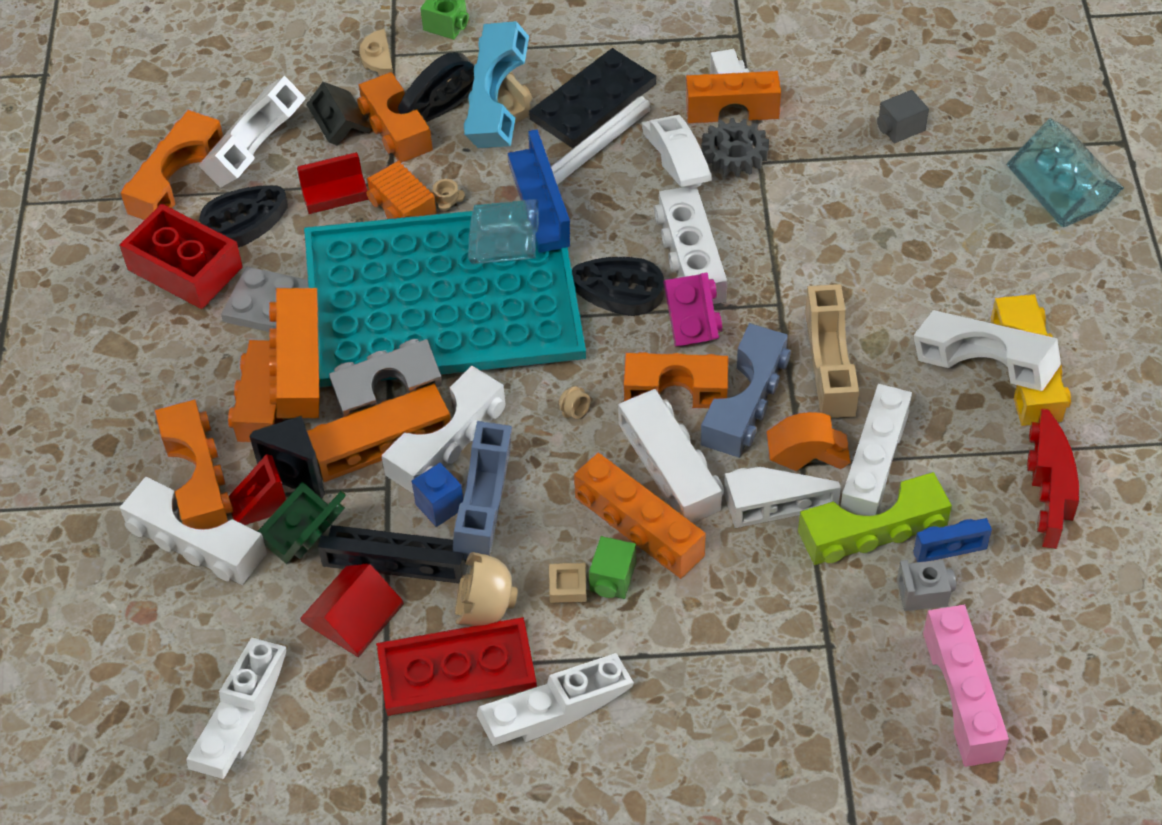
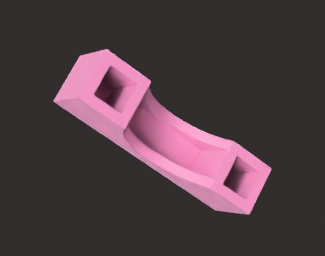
M964 604L928 610L923 635L932 664L940 667L949 689L953 709L954 735L964 767L1002 761L1009 738L966 606Z

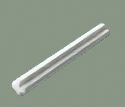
M643 96L636 98L554 163L551 169L557 185L650 111V102L645 100Z

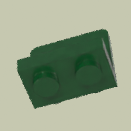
M302 482L257 532L262 534L265 546L284 563L287 564L294 555L301 559L345 509L340 503L346 497V494L341 490L327 504Z

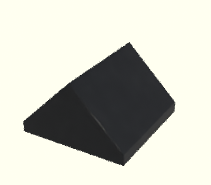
M302 416L252 431L249 437L257 464L266 454L272 455L282 485L296 490L303 482L320 498L324 497L325 491L316 454Z

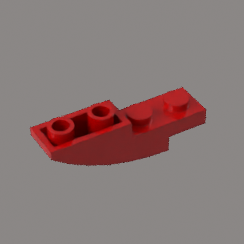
M1041 409L1038 422H1031L1029 442L1035 443L1034 450H1029L1027 471L1033 472L1032 486L1040 487L1039 502L1045 503V510L1039 511L1037 532H1043L1042 547L1057 549L1063 531V520L1073 521L1079 504V479L1074 455L1067 437L1048 409Z

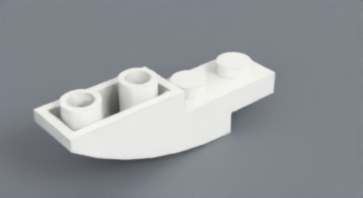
M680 115L642 122L643 135L661 153L662 166L681 187L696 188L703 182L712 181L711 173L702 150L691 129Z
M251 637L219 691V705L186 759L188 769L224 779L235 758L242 760L272 696L285 658V646Z
M617 653L551 674L545 685L479 706L477 717L493 746L521 736L525 742H528L594 712L629 690L634 682Z

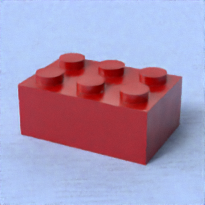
M162 203L119 244L128 271L200 309H203L243 268L236 241Z

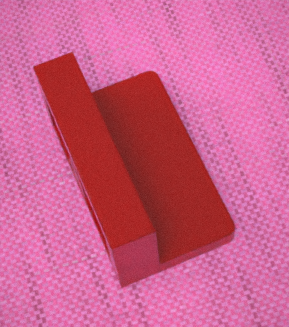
M357 152L297 167L300 187L308 214L369 200L367 196L368 189Z

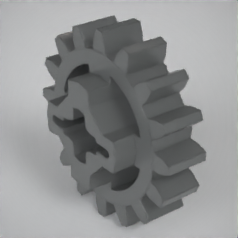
M730 118L728 124L719 120L717 128L710 125L708 133H703L701 150L707 164L712 163V171L715 172L721 168L723 169L724 176H727L730 171L734 172L736 177H740L741 171H745L750 175L752 174V167L761 169L762 161H767L769 139L765 138L766 131H757V123L750 126L747 125V119L736 123L734 118Z

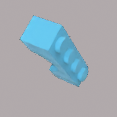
M517 21L484 24L482 36L479 38L478 60L474 66L473 88L469 94L468 116L464 122V135L477 148L511 146L515 117L503 104L498 102V92L504 78L513 69L525 64L529 35Z

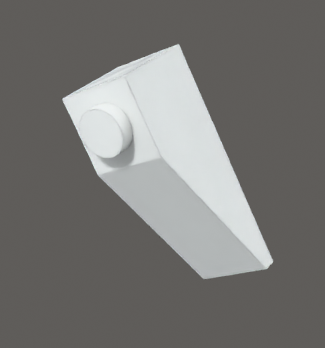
M764 467L740 468L733 472L725 473L724 495L735 528L798 516L800 511L833 501L839 505L841 486L838 481Z

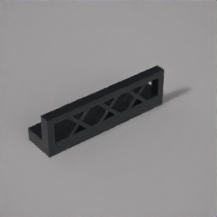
M331 525L329 535H321L318 544L323 567L344 569L350 565L371 564L379 574L458 584L463 575H466L468 565H465L464 553L453 551V540Z

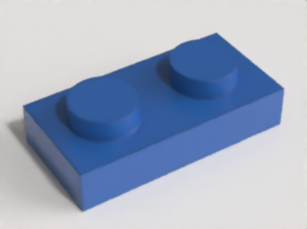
M987 518L979 520L966 519L955 525L940 528L937 526L928 527L921 532H917L913 550L917 562H926L986 550L992 528Z

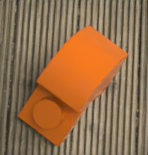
M817 412L795 414L783 419L767 431L770 460L794 471L799 470L815 458L839 469L851 463L847 434L832 428L830 415Z

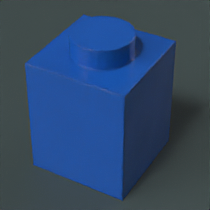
M441 462L411 481L415 505L435 527H438L458 513L459 505L463 503L462 486Z

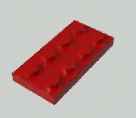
M524 617L498 621L488 625L470 626L376 643L387 716L524 692L537 687Z

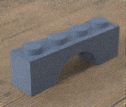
M749 323L738 346L736 369L748 378L750 385L736 396L713 399L701 424V446L740 458L745 445L749 447L752 445L756 434V427L754 425L757 419L763 420L768 407L767 396L769 393L774 395L780 379L778 372L780 368L786 369L790 359L791 350L787 349V334Z
M477 421L471 448L463 503L459 505L453 538V551L464 553L465 560H467L471 552L489 556L491 554L510 456L512 426Z

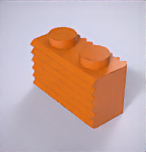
M399 160L367 178L369 188L367 190L368 199L374 207L381 206L385 210L387 219L437 214L433 193L422 182H419L418 178L414 174L412 175L411 171H408L407 167L405 168Z

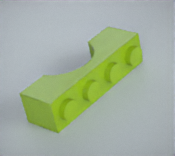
M932 472L901 481L897 502L889 510L878 515L861 516L852 514L842 509L834 501L800 511L798 533L813 565L824 562L834 563L841 560L844 556L858 552L868 553L878 546L891 542H904L911 536L917 535V532H921L928 527L937 526L940 528L948 526L952 505L935 473Z

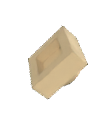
M586 563L549 564L550 603L587 602Z

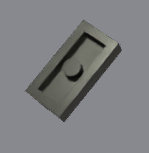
M322 82L306 104L327 141L331 144L338 146L351 128L365 133H369L372 130L370 123L365 115L361 113L353 95L345 89Z

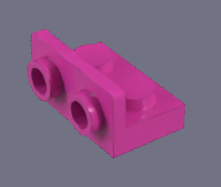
M705 272L698 275L664 280L674 346L719 339L718 332H722V320L720 313L714 312L712 299L717 298L714 279H709L708 273Z

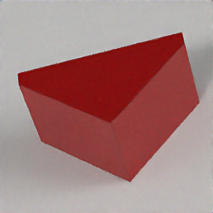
M266 454L229 495L233 509V519L243 525L271 517L286 501L282 482L272 455Z

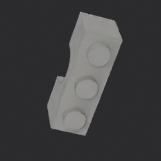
M412 339L402 343L399 346L400 349L389 353L386 351L375 352L369 355L366 361L355 365L353 362H347L337 366L334 369L335 372L329 373L331 384L343 416L346 417L352 412L362 411L377 405L373 390L376 384L384 378L392 377L399 379L406 386L408 393L434 383L436 387L442 386L441 374L428 340L425 339L419 342L418 339Z

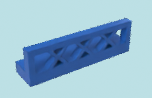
M538 129L528 131L529 149L507 154L508 164L539 253L570 247L569 216Z

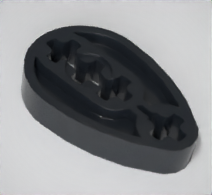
M451 52L438 57L420 73L408 88L398 106L399 114L418 110L425 122H428L452 110L467 99L472 91L474 64L464 54L459 52Z
M260 185L225 193L212 199L203 207L199 221L201 224L236 241L238 248L245 246L269 231L283 216L288 208L285 190L277 185Z
M605 257L586 261L572 268L576 293L593 305L610 312L627 316H639L653 311L663 300V273L658 266L648 260L634 257ZM632 283L638 284L634 289L628 288L631 287ZM648 287H653L651 291H646Z

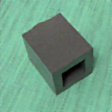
M909 90L880 103L879 117L877 118L878 127L895 144L926 131L929 108L913 90Z

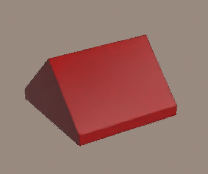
M371 564L346 566L301 616L300 620L359 658L404 605V602Z

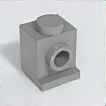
M900 560L897 584L904 611L948 606L951 592L956 590V579L952 569L946 570L943 560L908 563V560Z

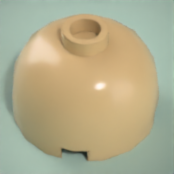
M471 552L465 565L472 567L470 573L463 575V578L460 579L455 606V614L461 615L456 620V624L469 627L488 625L500 621L507 608H514L518 593L517 587H512V577L505 564L489 555Z

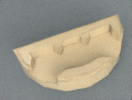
M385 28L374 31L365 37L360 44L359 54L361 63L366 70L376 71L379 76L389 72L393 73Z

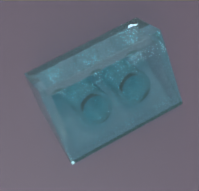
M1049 118L1006 164L1062 227H1067L1101 212L1124 189L1068 127L1052 118Z

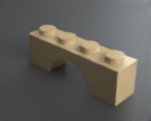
M841 284L807 286L805 315L820 413L830 415L831 418L856 417L859 387L855 364H850L848 358Z

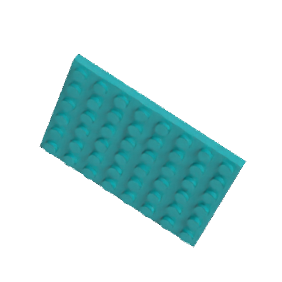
M523 206L304 228L308 288H317L319 387L332 386L329 373L335 372L334 369L337 366L347 362H353L354 365L366 361L369 355L378 351L392 352L400 349L399 346L402 343L412 339H418L419 342L425 339L428 340L440 374L466 372L471 366L478 370L586 359V347L568 247L539 253ZM388 377V378H384V379H382V380H380V381H384V380H394V379H397V378Z

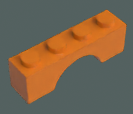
M187 110L183 117L174 124L173 129L165 139L159 142L156 150L147 161L142 163L134 177L124 185L120 193L127 214L145 220L161 203L170 208L175 206L176 203L172 189L168 182L170 177L183 166L202 162L223 137L220 120Z
M195 399L155 410L161 438L168 457L183 458L196 465L189 481L175 491L183 525L193 529L204 530L216 528L227 523V514L232 513L233 509L228 492L221 493L219 486L226 483L221 465L214 466L212 459L219 456L213 437L207 439L205 432L212 431L207 412H199Z

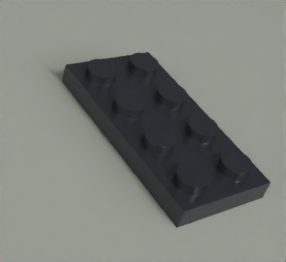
M611 48L529 110V119L573 149L636 98L642 96L655 86L656 75L614 48Z

